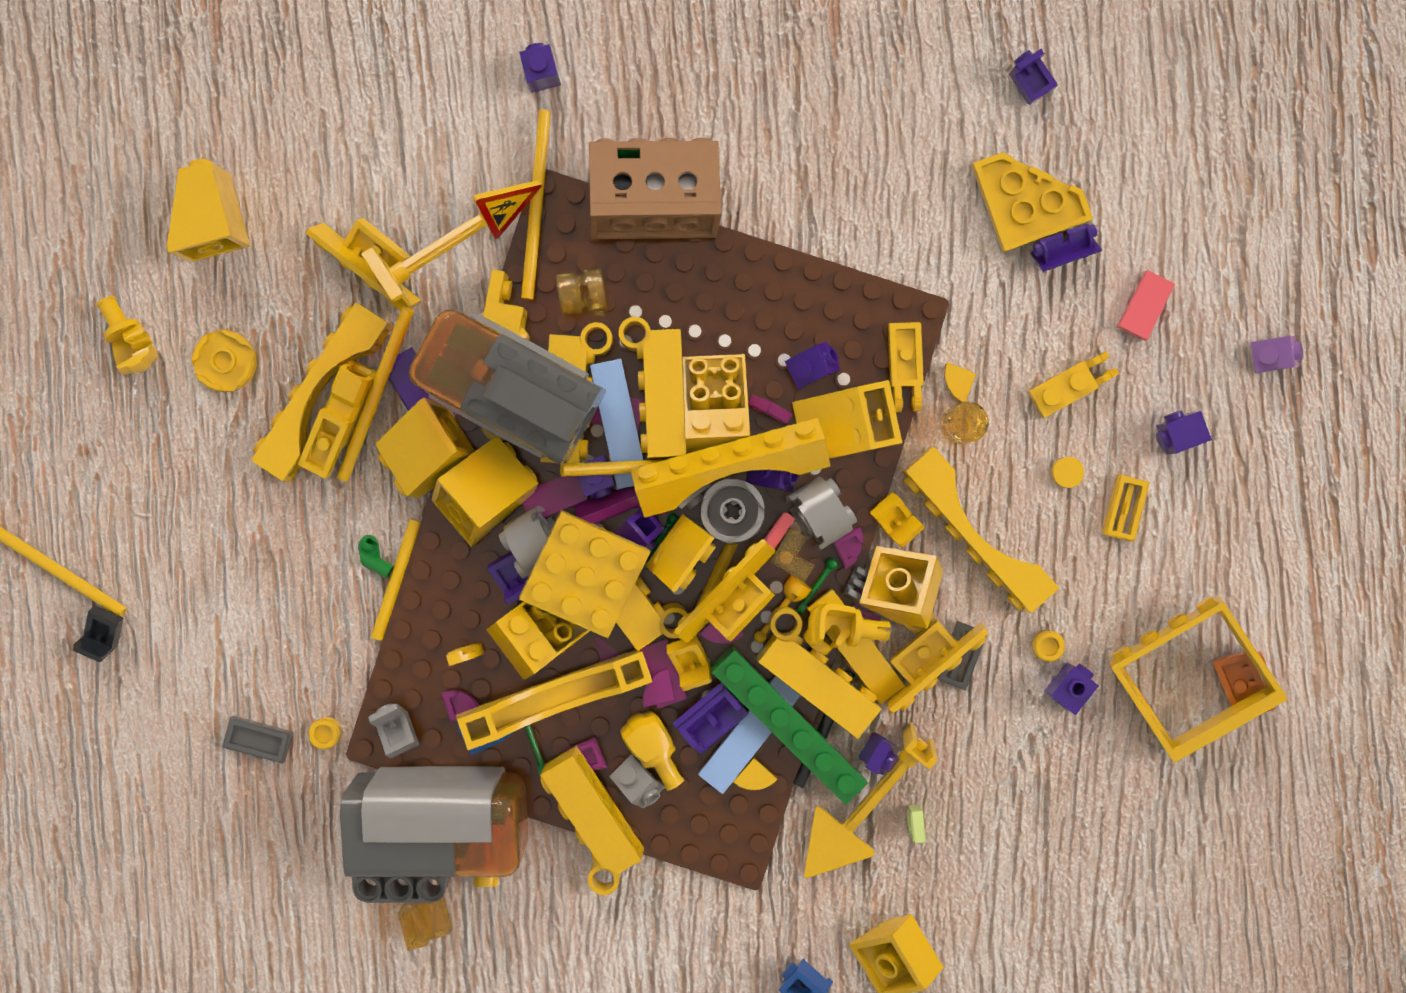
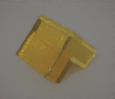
M790 527L774 549L775 553L768 560L804 583L815 566L798 556L807 537Z
M444 896L439 901L433 903H404L397 912L407 951L427 946L431 939L449 935L453 929Z

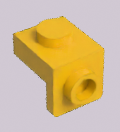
M891 492L870 512L882 530L901 548L906 546L924 529L923 524L911 514L900 497L894 492Z
M697 636L689 643L679 640L667 644V654L679 674L680 687L683 691L700 687L712 681L710 660Z

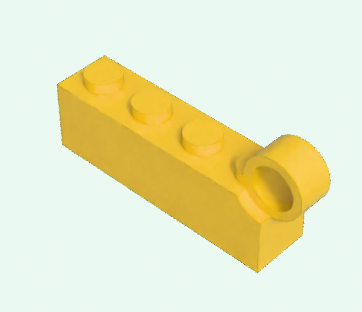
M629 317L621 323L619 337L626 349L634 352L637 351V358L644 360V371H638L639 390H645V403H639L640 422H646L647 434H641V452L648 453V460L670 459L685 455L686 435L681 329L650 330L648 323L644 319ZM638 325L645 330L646 334L642 341L631 343L625 339V332L630 326Z
M594 322L588 324L582 330L581 336L550 334L548 351L588 373L589 364H594L595 356L604 355L612 348L613 335L606 325ZM595 329L603 330L607 334V343L601 349H592L587 344L588 334ZM588 377V380L593 382V377ZM583 436L567 463H582V459H587L588 440H583ZM547 457L540 460V462L556 463Z
M641 577L637 579L616 621L637 651L658 638L662 633L669 638H678L673 633L675 629L667 628L664 625V620L668 614L673 612L680 613L683 616L688 614L686 609L678 603H669L663 607L659 602L653 604L647 596L651 591Z
M787 606L776 608L770 614L768 621L773 635L756 655L757 661L859 739L881 710L875 703L878 697L864 686L860 690L850 683L853 677L840 667L834 671L825 663L829 659L825 655L814 649L810 652L803 647L801 643L804 639L799 636L802 629V620L799 614ZM782 614H791L795 618L793 629L787 633H781L775 627L777 618Z
M576 745L544 765L540 774L541 783L548 794H553L558 801V809L564 819H569L575 827V834L579 842L583 846L587 845L593 854L592 859L594 863L591 865L588 875L590 889L599 895H609L617 889L621 872L642 860L644 847ZM599 870L609 871L613 875L614 880L608 883L601 882L596 878L595 873Z

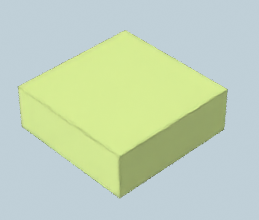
M918 804L907 805L909 836L914 843L926 842L923 811Z

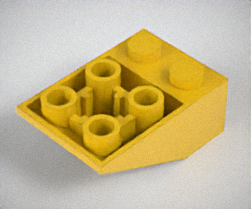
M745 354L682 357L686 454L750 437Z
M889 380L792 402L796 424L818 418L825 437L829 459L902 443Z
M682 514L645 566L672 591L676 592L679 587L685 590L696 575V570L693 567L699 560L705 563L716 548L712 543L714 537Z
M522 602L486 629L523 680L538 672L590 632L588 629L526 602Z

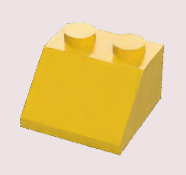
M876 546L859 602L860 605L896 623L928 629L943 576V569L937 556Z
M912 914L888 919L849 944L877 993L925 991L944 968Z

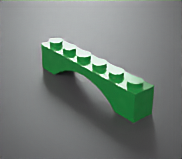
M732 644L710 665L712 673L845 805L868 784L862 773L828 742Z

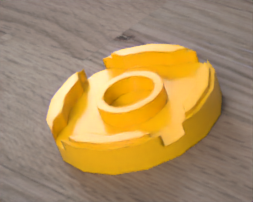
M219 330L204 335L195 345L192 354V365H194L197 379L207 388L219 392H234L246 386L253 378L257 367V358L251 342L243 335L229 330Z

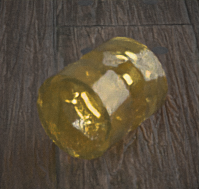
M601 268L584 270L581 276H577L575 272L557 274L558 295L563 315L581 313L584 307L589 311L607 309ZM580 285H588L590 297L582 298Z
M969 401L953 405L942 415L940 422L941 431L945 438L952 443L965 444L976 442L988 430V415L983 407Z

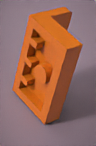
M1245 651L1214 659V667L1231 706L1267 687V684ZM1258 651V654L1260 655V657L1262 658V660H1263L1264 663L1266 664V661H1265V658H1264L1262 652H1261V651Z

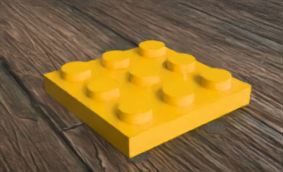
M561 510L526 581L519 600L609 638L650 554V550Z

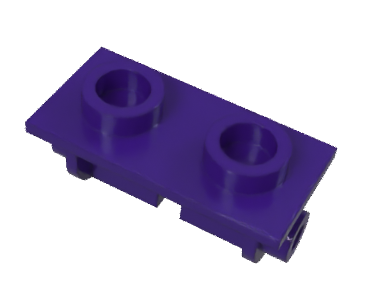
M1085 223L1082 226L1066 231V240H1063L1061 233L1045 239H1039L1038 244L1033 245L1034 251H1031L1030 255L1042 272L1099 253L1102 251V248L1093 238L1097 236L1095 225Z

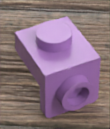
M1295 336L1251 342L1255 373L1299 367V360L1304 359L1301 341L1296 342Z

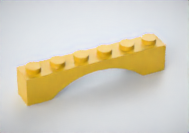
M355 302L353 307L348 306L340 317L341 325L336 332H331L323 343L324 351L318 359L314 358L309 363L305 371L307 374L301 385L297 384L291 390L288 396L290 402L284 411L280 410L274 416L270 424L273 428L267 437L263 436L256 443L253 449L255 455L251 461L281 481L291 482L301 468L297 464L307 442L309 420L314 404L323 388L337 374L340 366L378 352L394 327L357 302Z
M818 418L647 464L631 469L635 491L645 518L676 509L699 488L731 474L769 469L801 475L830 467V461L823 431Z
M934 446L926 449L902 471L906 477L903 480L904 484L912 493L917 494L919 492L926 499L924 503L926 509L935 518L939 515L947 523L944 528L955 541L961 539L968 547L965 550L966 554L974 563L978 565L981 562L989 570L986 573L988 579L997 588L1000 586L1004 587L1010 594L1006 597L1007 600L1017 611L1023 609L1029 613L1034 612L1059 589L1040 565L1022 562L1006 556L990 546L978 535L967 520L961 507L956 489L955 469Z
M635 649L456 715L467 750H471L498 740L518 729L554 714L595 700L621 694L653 681L643 652Z

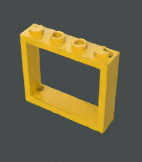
M1211 596L1200 601L1195 606L1197 610L1188 615L1184 613L1176 615L1167 622L1169 626L1159 632L1156 629L1147 632L1140 637V643L1131 648L1127 645L1118 649L1112 654L1113 659L1109 660L1112 670L1174 763L1288 700V697L1220 596L1215 599ZM1219 612L1267 684V687L1172 739L1125 666Z

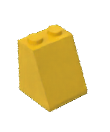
M207 159L192 160L188 163L189 166L180 168L178 170L166 246L168 253L192 263L250 247L231 174Z
M425 397L419 400L375 443L380 452L378 454L380 462L386 469L391 470L396 478L394 484L402 495L412 498H420L435 488L438 478L475 452V449L450 409Z
M496 436L438 478L431 501L466 542L473 547L534 493L538 485L537 477L527 465L523 466L516 458V452L508 442H502Z

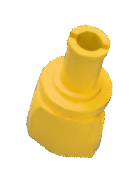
M108 296L99 300L96 305L109 326L103 333V337L107 343H112L117 370L122 375L139 374L148 370L151 364L158 359V351L147 331L138 319L126 318L115 296Z
M824 603L817 605L811 611L808 621V641L810 646L822 645L825 633L829 629L835 635L830 648H837L844 641H846L847 646L856 647L861 638L887 642L891 631L885 630L886 628L890 629L891 625L889 621L863 619L861 611L855 609V607Z
M647 711L644 713L638 712L629 717L620 730L622 740L627 748L640 760L643 768H655L667 791L679 786L684 779L670 758L676 748L668 730L658 715L652 711Z

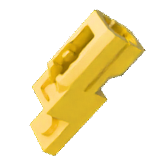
M492 269L483 317L530 340V336L525 330L527 310L524 307L504 304V300H509L511 297L512 281H509V276L505 271ZM481 326L480 331L491 334L490 336L495 339L500 335L493 330Z
M350 361L340 366L331 387L332 392L326 407L319 410L297 465L324 479L331 475L341 449L350 443L377 371L357 361Z

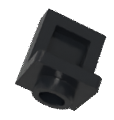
M95 605L88 611L83 636L74 643L73 651L89 659L102 662L118 646L124 618Z

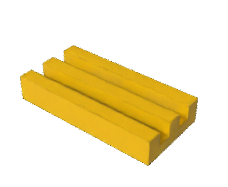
M1117 474L1102 535L1135 542L1150 482ZM1124 483H1127L1115 531H1113ZM1135 485L1139 486L1135 505L1133 508L1130 524L1128 527L1127 534L1123 533V529L1129 511Z

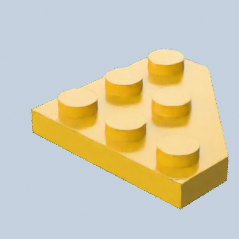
M1004 152L979 160L971 165L1002 253L1094 220L1082 189L1072 184L1069 186L1055 179L1053 175L1036 167H1029L1014 160V157Z

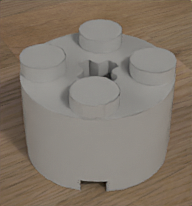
M818 477L786 496L787 503L793 501L794 507L790 509V512L807 540L814 537L818 542L813 546L817 551L824 549L853 530L852 525L857 522L850 507H844L837 497L841 493L831 478L825 481L823 478Z
M725 479L715 483L705 493L701 504V519L706 530L718 541L732 545L742 544L754 538L761 530L765 520V506L762 496L753 485L738 479ZM728 505H732L734 508L738 506L742 508L739 510L740 517L735 520L733 517L727 519L725 517L728 513Z
M536 506L505 524L504 531L499 533L502 545L506 550H511L517 560L514 562V566L522 578L530 575L555 523L552 517L548 519L543 518L541 513L546 510L541 506Z

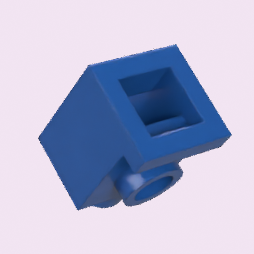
M802 959L798 965L792 961L782 972L781 977L784 978V981L778 991L781 993H828L833 981L829 977L827 979L824 978L806 960Z

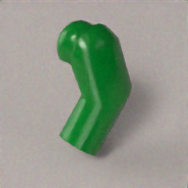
M373 535L363 536L358 543L361 564L387 579L394 565L381 558L376 537Z

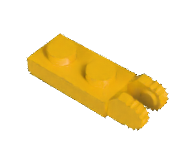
M921 322L889 323L890 387H893L892 397L895 411H902V387H912L911 405L913 411H921V386L924 385Z
M1107 351L1098 354L1086 362L1081 361L1027 391L1042 419L1099 388L1098 385L1119 375L1117 368L1109 369L1095 379L1091 374L1089 368L1105 362L1110 357Z

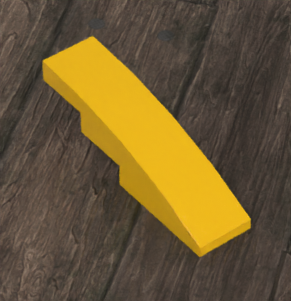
M831 589L808 606L807 609L811 613L819 604H844L834 590ZM828 629L826 634L833 641L835 637L834 632ZM861 638L856 647L847 646L846 641L837 647L865 686L878 697L876 700L880 705L905 687L871 639Z

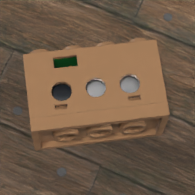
M701 137L695 138L692 141H678L675 138H664L660 141H646L642 138H633L628 141H613L612 139L602 138L595 142H589L591 239L717 238L722 215L718 141H710L708 138Z

